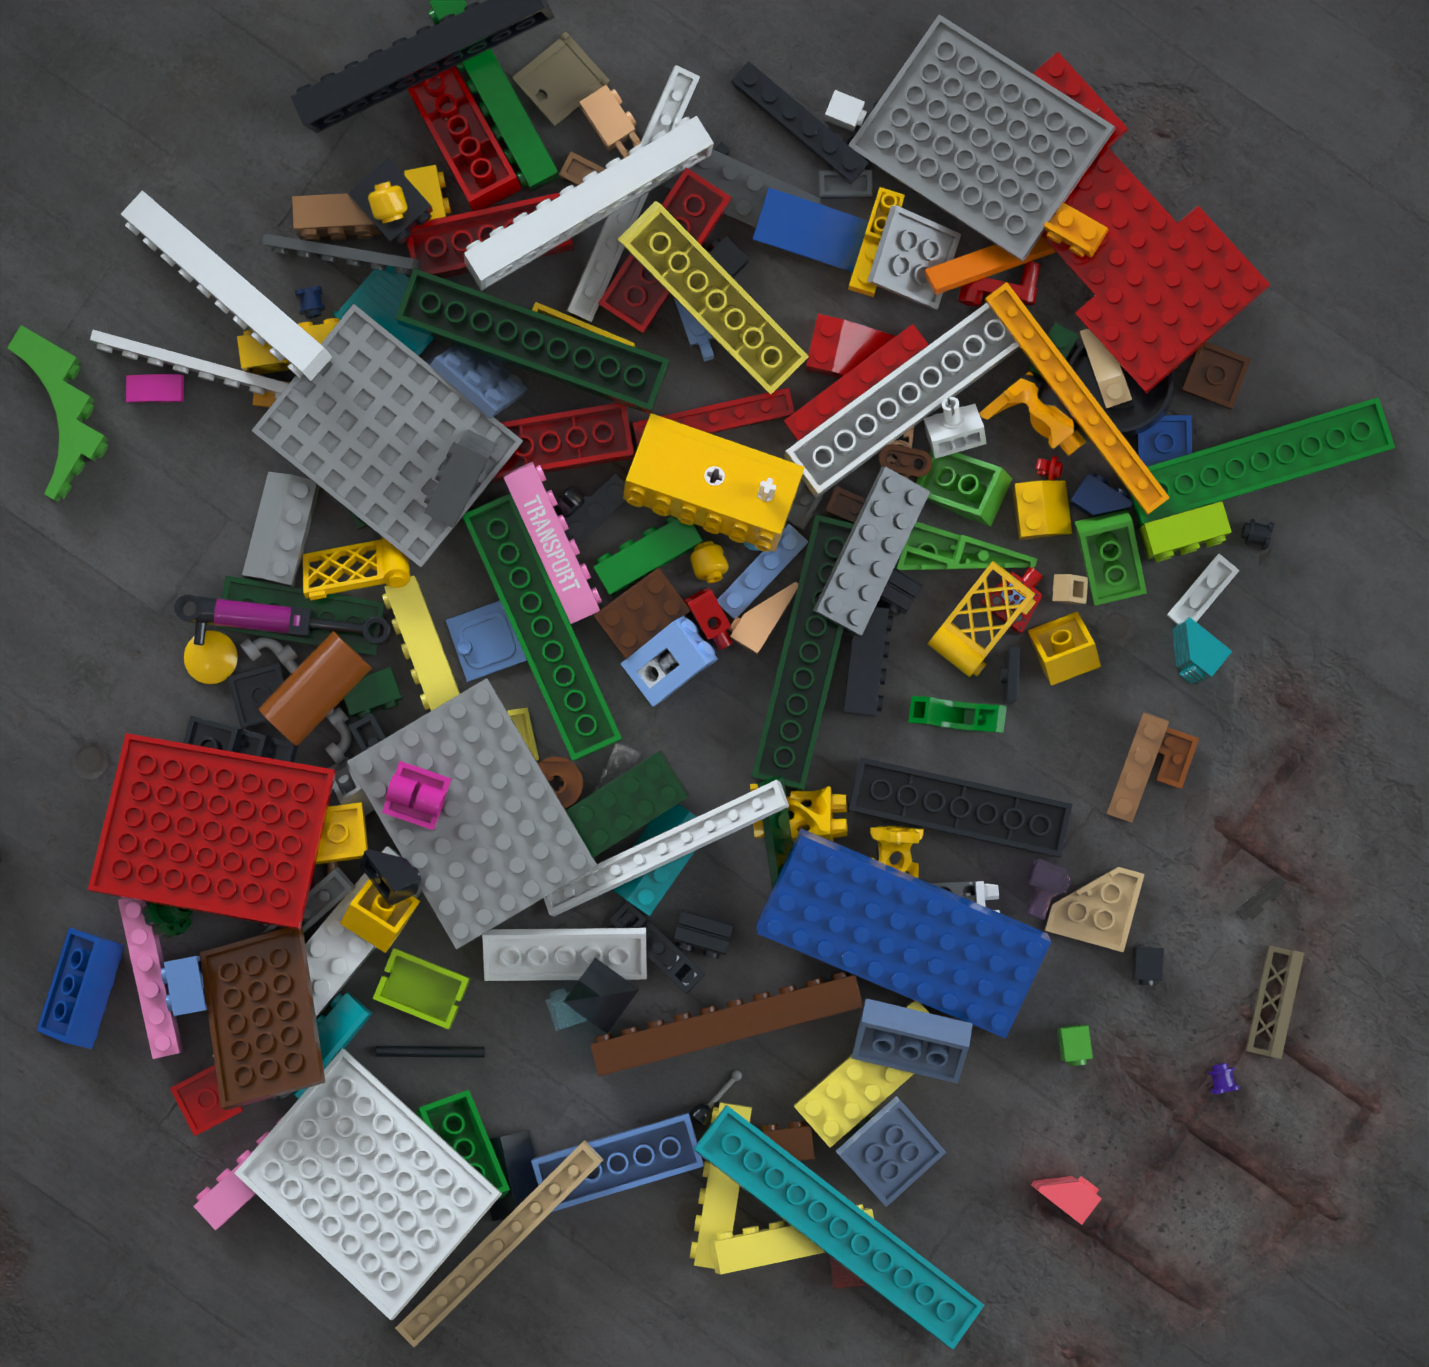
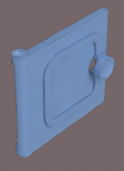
M501 601L446 620L467 682L527 661Z

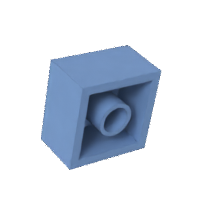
M200 956L164 962L165 968L161 969L163 984H168L170 994L166 995L168 1011H173V1016L207 1010Z

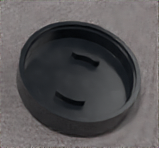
M1084 342L1078 347L1069 362V365L1124 437L1143 433L1153 427L1165 415L1171 404L1174 393L1173 371L1146 394L1121 366L1132 400L1106 408Z

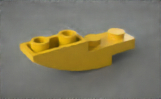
M879 188L848 290L874 297L877 286L867 282L890 208L895 205L902 207L904 194Z

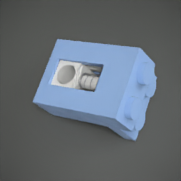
M682 616L654 636L623 661L621 665L652 707H654L700 671L716 662L718 658L711 644L704 641L699 634L697 625L687 617ZM668 649L670 653H667L661 659L660 655ZM674 663H679L678 667L670 671V666H674ZM652 667L657 669L658 677L652 673Z

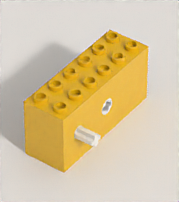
M651 413L625 481L623 499L635 507L645 506L651 508L658 515L677 517L684 524H697L702 526L707 532L728 535L735 542H748L754 544L761 551L769 552L771 550L776 552L805 467Z

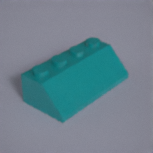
M1190 617L1172 629L1176 668L1181 671L1179 676L1189 684L1193 682L1199 684L1211 678L1232 653L1228 647Z
M677 804L650 821L633 847L684 824L697 816ZM695 851L612 890L650 916Z
M347 992L344 996L340 993L330 1004L333 1009L327 1017L322 1014L317 1020L324 1069L349 1044L374 1013L350 992ZM308 1088L294 1091L292 1094L299 1099Z

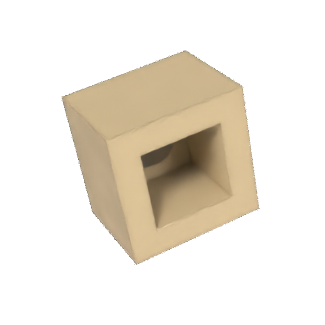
M1054 574L1052 601L1066 604H1086L1088 577L1072 574Z

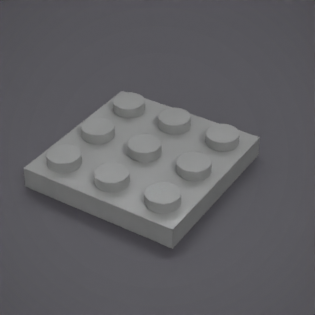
M897 205L891 206L867 282L929 309L938 310L943 293L935 295L925 277V269L953 260L961 234Z

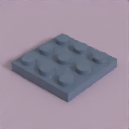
M457 345L435 357L430 364L436 372L490 419L523 397L528 390L518 376L511 374L503 367L501 361Z
M897 1096L836 1150L839 1156L886 1207L946 1153Z

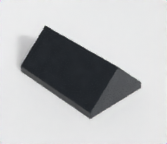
M529 1130L489 1138L510 1188L504 1198L496 1200L490 1207L492 1221L505 1220L538 1187L531 1162L535 1156Z

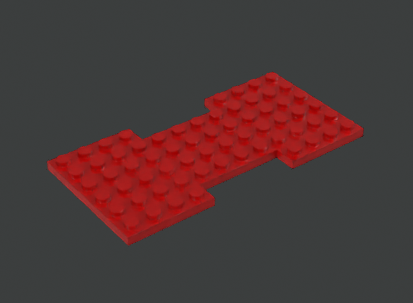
M1057 52L1033 74L1115 126L1114 132L1064 203L1104 225L1109 231L1092 258L1086 254L1083 257L1076 255L1069 249L1070 245L1063 241L1060 244L1052 241L1046 236V231H1044L1042 237L1095 295L1075 312L1076 316L1147 394L1268 289L1270 283L1199 206L1193 209L1179 223L1172 218L1109 148L1128 132V128L1062 55Z

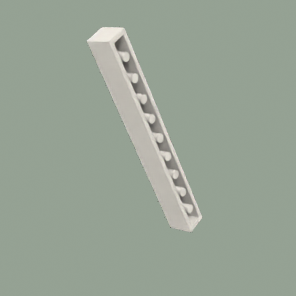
M141 191L121 213L128 221L125 226L136 236L139 233L144 235L143 242L154 252L157 248L163 252L160 257L171 267L177 264L181 268L178 272L191 283L194 279L199 283L196 288L207 298L211 295L217 299L214 304L225 314L231 311L235 315L233 320L244 330L247 327L252 329L254 332L251 336L262 346L268 343L272 347L269 352L282 362L285 358L291 363L288 368L300 378L304 375L311 381L330 361L332 355L320 343L144 191Z

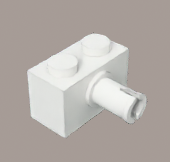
M949 397L950 405H948V400L945 398L942 401L944 413L924 418L926 436L935 459L986 444L984 425L975 404L959 407L958 399Z

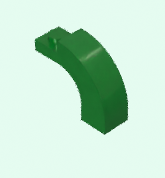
M912 696L908 723L969 732L1004 733L1007 706Z

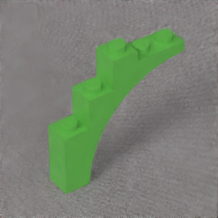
M21 325L7 348L24 360L39 376L49 392L55 408L59 428L58 458L54 474L44 494L59 502L61 498L65 499L72 487L70 482L74 475L78 476L85 466L83 461L85 457L94 462L97 457H103L108 448V444H106L108 438L82 423L84 418L88 419L92 414L94 399L68 384L70 379L74 380L78 375L81 361Z

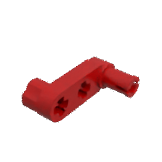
M1035 262L1024 263L1020 284L1008 283L1024 305H1035L1038 293L1036 285L1041 265ZM985 277L962 285L958 302L968 306L980 307L983 296H989L1006 282Z

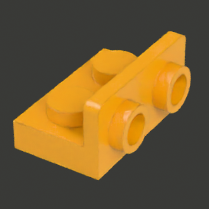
M1062 203L1051 221H1046L1043 225L1047 232L1046 236L1058 244L1061 241L1070 245L1069 249L1080 257L1086 254L1092 258L1109 231L1104 225L1065 203Z

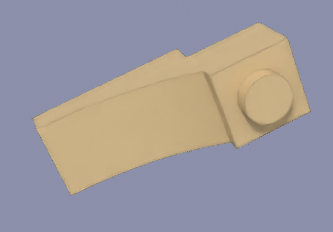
M1088 328L1080 331L1106 408L1132 400L1118 361Z

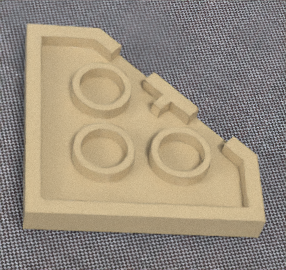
M1116 867L1053 903L1050 907L1044 931L1124 952L1144 874Z

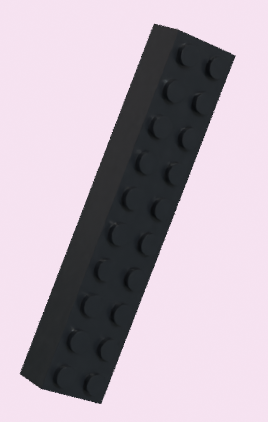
M486 0L480 4L479 2H474L464 8V12L456 16L455 14H450L441 18L440 23L433 27L425 26L416 31L417 35L409 39L406 37L400 38L392 43V47L384 51L383 49H378L368 55V59L360 63L359 61H353L345 65V70L337 74L333 72L320 78L321 82L313 86L307 84L296 90L297 93L290 97L303 126L319 133L555 17L547 0Z

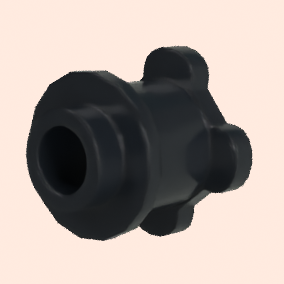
M1251 519L1250 523L1245 522L1241 538L1245 539V544L1247 545L1249 543L1261 545V550H1266L1270 544L1274 523L1270 522L1265 525L1255 522V519Z

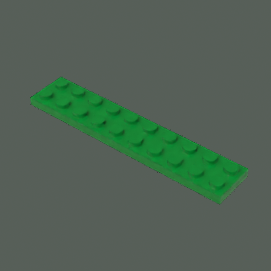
M1378 397L1148 466L1149 471L1170 497L1148 515L1132 495L1131 497L1140 525L1142 526L1145 523L1390 451L1395 448Z

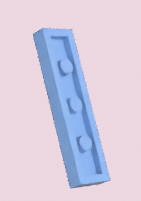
M788 524L783 530L776 552L771 550L769 552L763 551L717 599L720 607L735 620L809 542Z

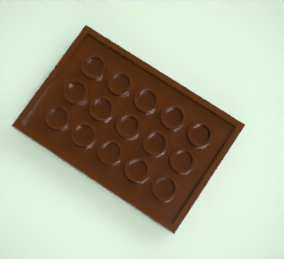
M301 926V930L286 927L200 952L221 1108L229 1110L326 1083L303 927Z

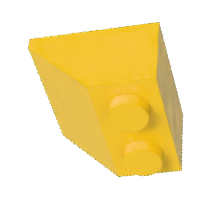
M1033 481L1014 484L1012 490L1019 540L1072 534L1066 481Z
M1078 611L1028 630L1042 670L1051 686L1101 667L1095 642Z
M369 879L350 903L340 924L386 953L419 905L420 900L411 896L393 906H389Z

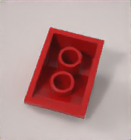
M818 314L805 370L841 378L895 338V336L844 319Z

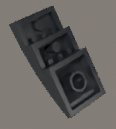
M192 715L190 716L183 741L185 744L294 762L298 746L291 742Z

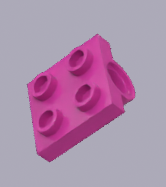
M399 761L396 773L393 775L387 789L386 802L382 813L435 830L452 778Z

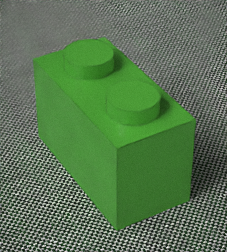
M1081 1024L1056 1028L1060 1060L1067 1062L1070 1066L1086 1065V1059L1093 1058L1089 1026Z

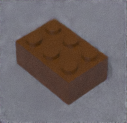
M658 567L596 613L594 618L626 660L673 621L691 614V610Z

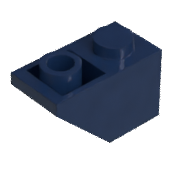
M1088 473L1069 501V504L1092 518L1125 509L1128 510L1134 502L1129 500L1130 495L1122 489L1116 488L1114 490L1107 486L1108 481L1096 473L1092 476Z

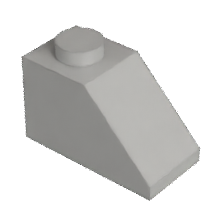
M346 757L339 765L334 764L328 768L336 771L333 789L341 805L362 802L364 805V815L366 816L375 809L348 765L347 761L350 759Z

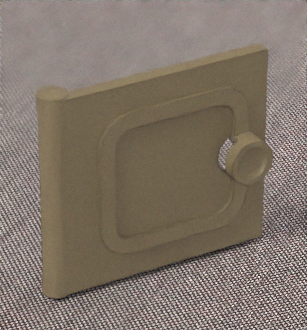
M567 32L563 33L560 39L512 77L516 85L554 127L579 108L581 100L610 83L605 74Z

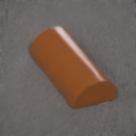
M332 631L258 709L276 729L298 746L365 677L372 667L335 631Z

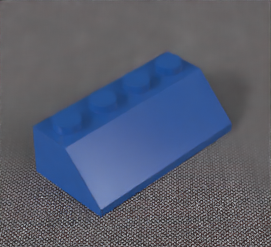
M69 927L37 1031L67 1044L92 1049L98 1036V1029L106 1010V1003L111 988L114 985V978L119 962L122 959L125 945Z

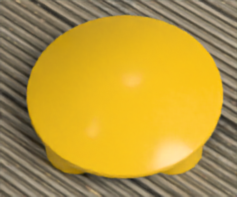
M212 630L206 631L203 646L195 645L193 637L188 642L184 652V664L188 673L197 681L205 684H216L227 680V677L234 672L238 660L236 645L225 634Z

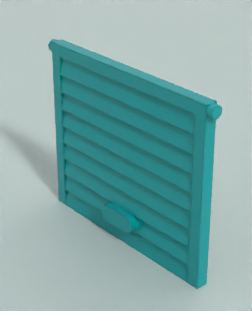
M386 266V271L374 269L338 312L334 311L332 314L341 320L350 307L355 304L418 356L435 339V337L397 323L395 318L410 278L405 274L395 273V267Z

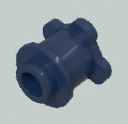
M321 286L295 291L301 306L299 314L305 315L307 319L321 316V312L326 309L321 301L320 295L323 294Z

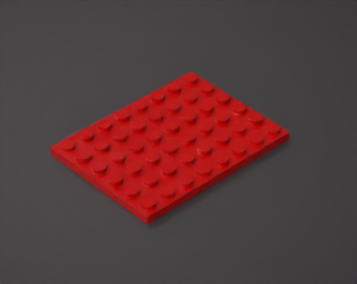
M126 733L88 890L99 894L301 930L336 771L334 769Z

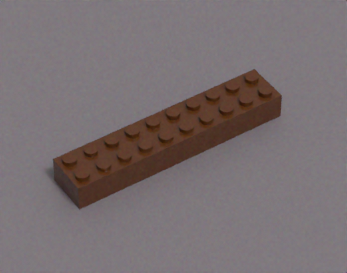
M847 971L832 974V980L822 982L821 977L805 981L806 987L796 989L795 984L779 988L780 994L770 996L767 991L753 995V1001L743 1003V999L740 998L726 1002L727 1007L717 1010L716 1005L700 1009V1015L691 1017L690 1012L675 1015V1021L665 1023L664 1019L647 1023L648 1028L638 1030V1026L622 1029V1035L612 1037L611 1033L596 1036V1042L591 1043L590 1046L598 1076L861 1008L863 1003L854 974L849 975Z

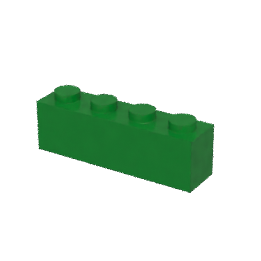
M671 516L665 520L667 525L660 529L656 526L642 533L644 538L637 542H634L633 539L627 541L619 547L621 551L611 556L610 553H607L598 558L594 570L609 596L615 595L648 576L658 567L660 569L703 543L694 525L684 524L677 517Z

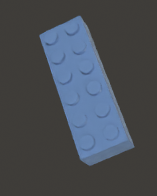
M689 1112L587 1142L604 1160L553 1211L703 1167L702 1156L693 1150L698 1142ZM579 1145L532 1159L531 1162L538 1186Z

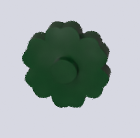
M145 902L146 906L142 909L145 923L148 926H153L154 933L157 936H162L163 938H170L174 935L178 936L185 933L187 928L191 926V919L188 915L192 914L193 910Z

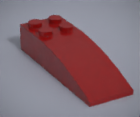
M456 66L407 89L472 211L486 209L522 190L513 169Z

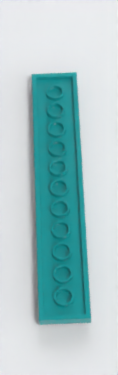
M728 1105L722 1109L693 1150L949 1349L953 1350L984 1307L983 1303Z

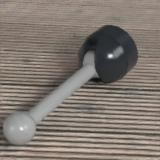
M738 1070L733 1071L731 1079L708 1104L702 1103L694 1106L689 1114L703 1127H706L712 1119L711 1108L735 1081L741 1080L742 1073Z

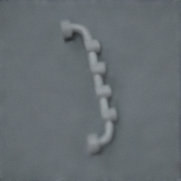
M260 637L253 642L246 639L240 644V647L252 661L261 656L259 652L261 648L267 647L273 651L291 674L299 667L294 661L298 656L288 644L283 648L273 638ZM338 706L326 718L340 733L341 741L337 746L332 742L324 748L337 765L346 759L344 753L349 749L352 741L351 731L345 724L348 717Z

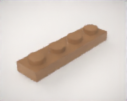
M1143 712L1107 814L1131 823L1133 822L1169 724L1168 720Z

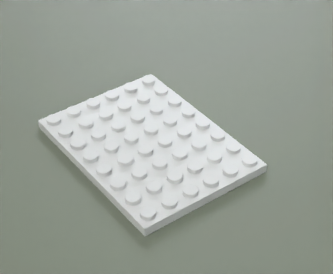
M342 1049L324 1069L326 1083L309 1087L238 1168L235 1174L390 1320H394L502 1193L351 1054Z

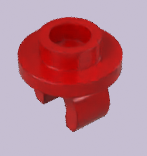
M1053 456L1051 461L1038 459L1035 469L1038 470V475L1049 476V481H1055L1056 478H1061L1063 463L1059 462L1058 456Z

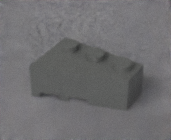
M469 429L458 444L453 442L446 455L450 458L447 467L441 466L435 478L439 483L435 490L432 488L429 490L424 500V503L428 505L424 513L453 528L474 491L473 489L497 444Z

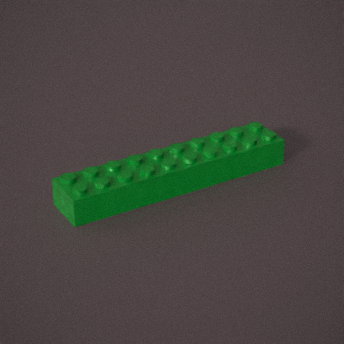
M511 493L465 513L463 519L572 761H578L622 741L617 726Z

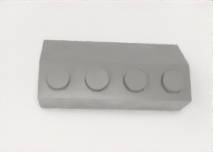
M268 472L242 573L243 576L295 587L320 486L312 479L291 474Z

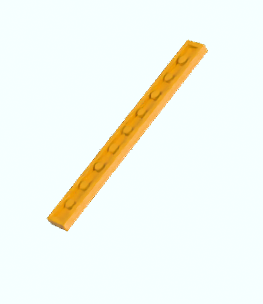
M1006 282L985 298L986 303L1144 512L1148 515L1170 497L1010 285Z

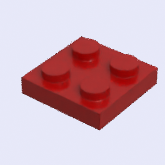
M215 1065L170 1088L194 1136L244 1111L242 1106L229 1110L221 1108Z

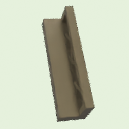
M1268 945L1246 1051L1282 1059L1304 957L1303 952ZM1274 952L1288 955L1286 967L1278 972L1271 963ZM1271 969L1274 975L1268 978ZM1282 973H1284L1283 981L1279 976ZM1277 978L1282 986L1281 992L1271 999L1266 991V986L1269 981ZM1265 995L1268 1001L1263 1004V999ZM1279 999L1278 1006L1276 1007L1274 1001ZM1271 1004L1276 1012L1275 1019L1265 1025L1260 1017L1261 1009ZM1260 1022L1262 1028L1257 1030L1258 1023ZM1273 1025L1272 1033H1270L1268 1028ZM1264 1030L1270 1038L1268 1050L1253 1047L1256 1035Z

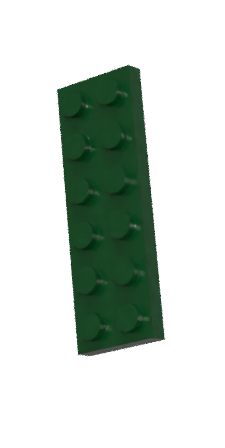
M232 576L225 577L222 599L310 608L313 610V618L364 624L371 617L378 616L383 618L385 610L384 602L337 594H327L326 598L310 600V598H305L302 588ZM375 624L371 627L370 634L372 637H380L382 624ZM216 627L225 631L319 646L332 633V631L311 629L310 637L234 627ZM335 631L357 653L377 655L378 645L369 642L362 634Z

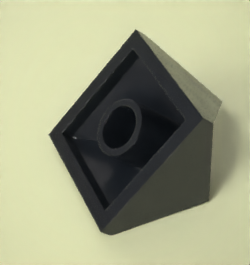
M595 958L568 994L564 1003L608 1034L639 989Z

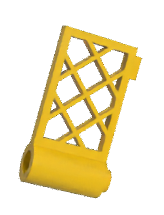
M384 537L381 540L303 554V593L305 598H310V600L326 598L327 594L380 584L400 588L407 585L410 581L409 557ZM376 550V553L369 560L363 557L366 552ZM341 556L350 557L343 565L336 562ZM320 560L324 562L317 569L310 567V562ZM356 561L364 564L356 572L349 569ZM332 566L337 570L330 577L323 574ZM370 568L377 571L376 576H363ZM344 573L351 576L347 581H337ZM318 578L325 581L318 587L311 588L310 586Z
M992 561L927 645L968 677L972 674L978 676L987 665L983 661L1018 615L1021 612L1026 615L1036 603L1032 599L1035 593ZM992 570L1002 576L1003 587L988 588L987 576ZM1007 581L1010 582L1012 586H1007ZM982 582H983V583H984V589H978V587H979V586L982 584ZM1019 589L1026 595V598L1021 604L1010 605L1008 590ZM1004 591L1006 605L991 607L989 592ZM977 593H985L987 607L972 609L971 596ZM967 603L968 609L961 610ZM1017 608L1011 615L1010 609ZM1006 609L1008 621L1003 625H993L991 611ZM987 611L989 626L974 628L973 613ZM969 614L970 628L960 629L952 623L956 615ZM1000 629V631L995 636L994 630ZM990 630L991 642L984 648L976 642L975 632Z

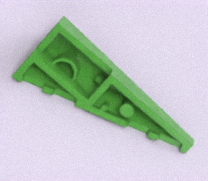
M916 522L899 556L895 569H987L992 561L1002 568H1034L1037 558L965 535H957Z

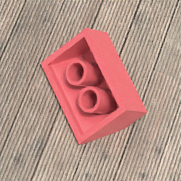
M1073 1176L1036 1180L1031 1184L1032 1187L1081 1225L1102 1199L1097 1195L1099 1189L1082 1176L1078 1180Z

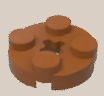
M557 756L541 761L538 765L548 782L553 781L554 776H559V780L564 781V786L559 787V791L555 792L564 809L574 805L583 790V777L577 766L568 759Z

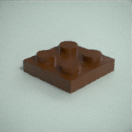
M1205 342L1196 350L1181 391L1232 410L1251 359Z

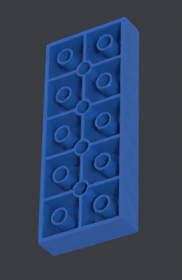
M802 828L798 832L756 924L757 934L965 1022L972 1023L1005 1039L1051 944L1048 933Z

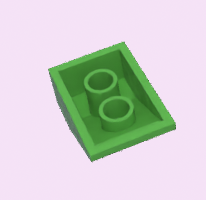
M931 449L929 453L932 459L931 470L926 476L918 478L916 484L930 491L927 501L967 519L991 527L1012 481L1010 475L999 466L960 453H953L935 459Z
M1125 509L1075 521L1094 606L1147 594L1133 522L1128 510Z

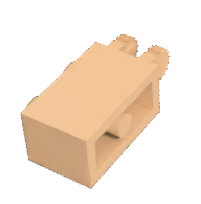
M607 85L581 100L579 102L580 108L608 151L616 147L624 159L630 154L623 146V142L630 138L634 147L640 145V140L634 128L637 123L629 111L625 113L619 105L622 103V100L616 90L610 91Z

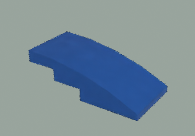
M768 188L752 240L853 272L869 221Z

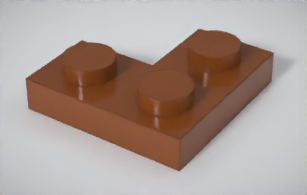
M1167 727L1158 751L1159 754L1164 756L1155 781L1182 789L1199 738Z

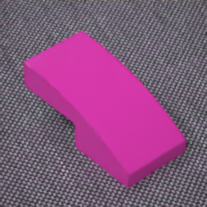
M126 375V402H184V375Z

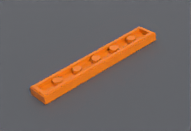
M1041 236L1022 262L995 244L925 269V277L935 295L1050 255L1055 253V251Z

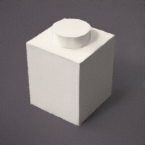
M835 90L824 120L854 132L856 125L862 126L867 111L863 110L865 102Z

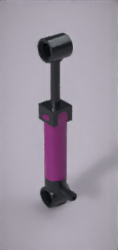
M190 594L179 597L174 605L175 613L181 620L188 623H196L194 644L203 646L205 642L207 624L285 633L303 637H310L311 629L362 634L363 637L375 645L387 643L392 634L390 624L378 616L371 617L364 624L313 618V610L310 608L277 606L193 596ZM188 602H194L196 605V611L191 616H186L183 612L184 605ZM375 624H382L384 627V633L379 638H374L370 634L371 627Z

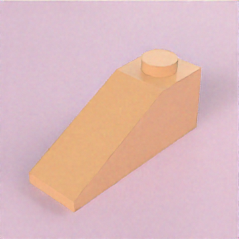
M794 582L747 611L741 619L736 617L729 628V631L732 632L731 639L758 655L797 592L798 583Z

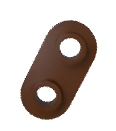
M898 445L885 446L878 457L880 467L886 466L900 475L915 478L926 476L932 467V459L927 452ZM894 455L897 458V462L890 464L887 461V457ZM920 460L923 463V467L916 469L913 466V462Z

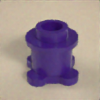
M1228 1063L1212 1066L1213 1071L1208 1072V1075L1212 1076L1214 1085L1211 1093L1220 1094L1240 1089V1086L1235 1084L1234 1067H1229Z

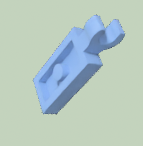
M674 298L690 347L699 346L704 362L714 359L709 343L714 337Z

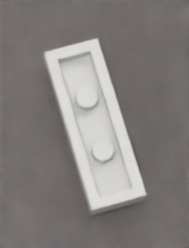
M1217 554L1166 616L1176 624H1179L1188 617L1197 622L1239 570L1222 555Z

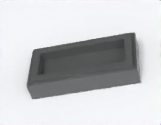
M834 170L819 171V198H872V170H864L851 185Z

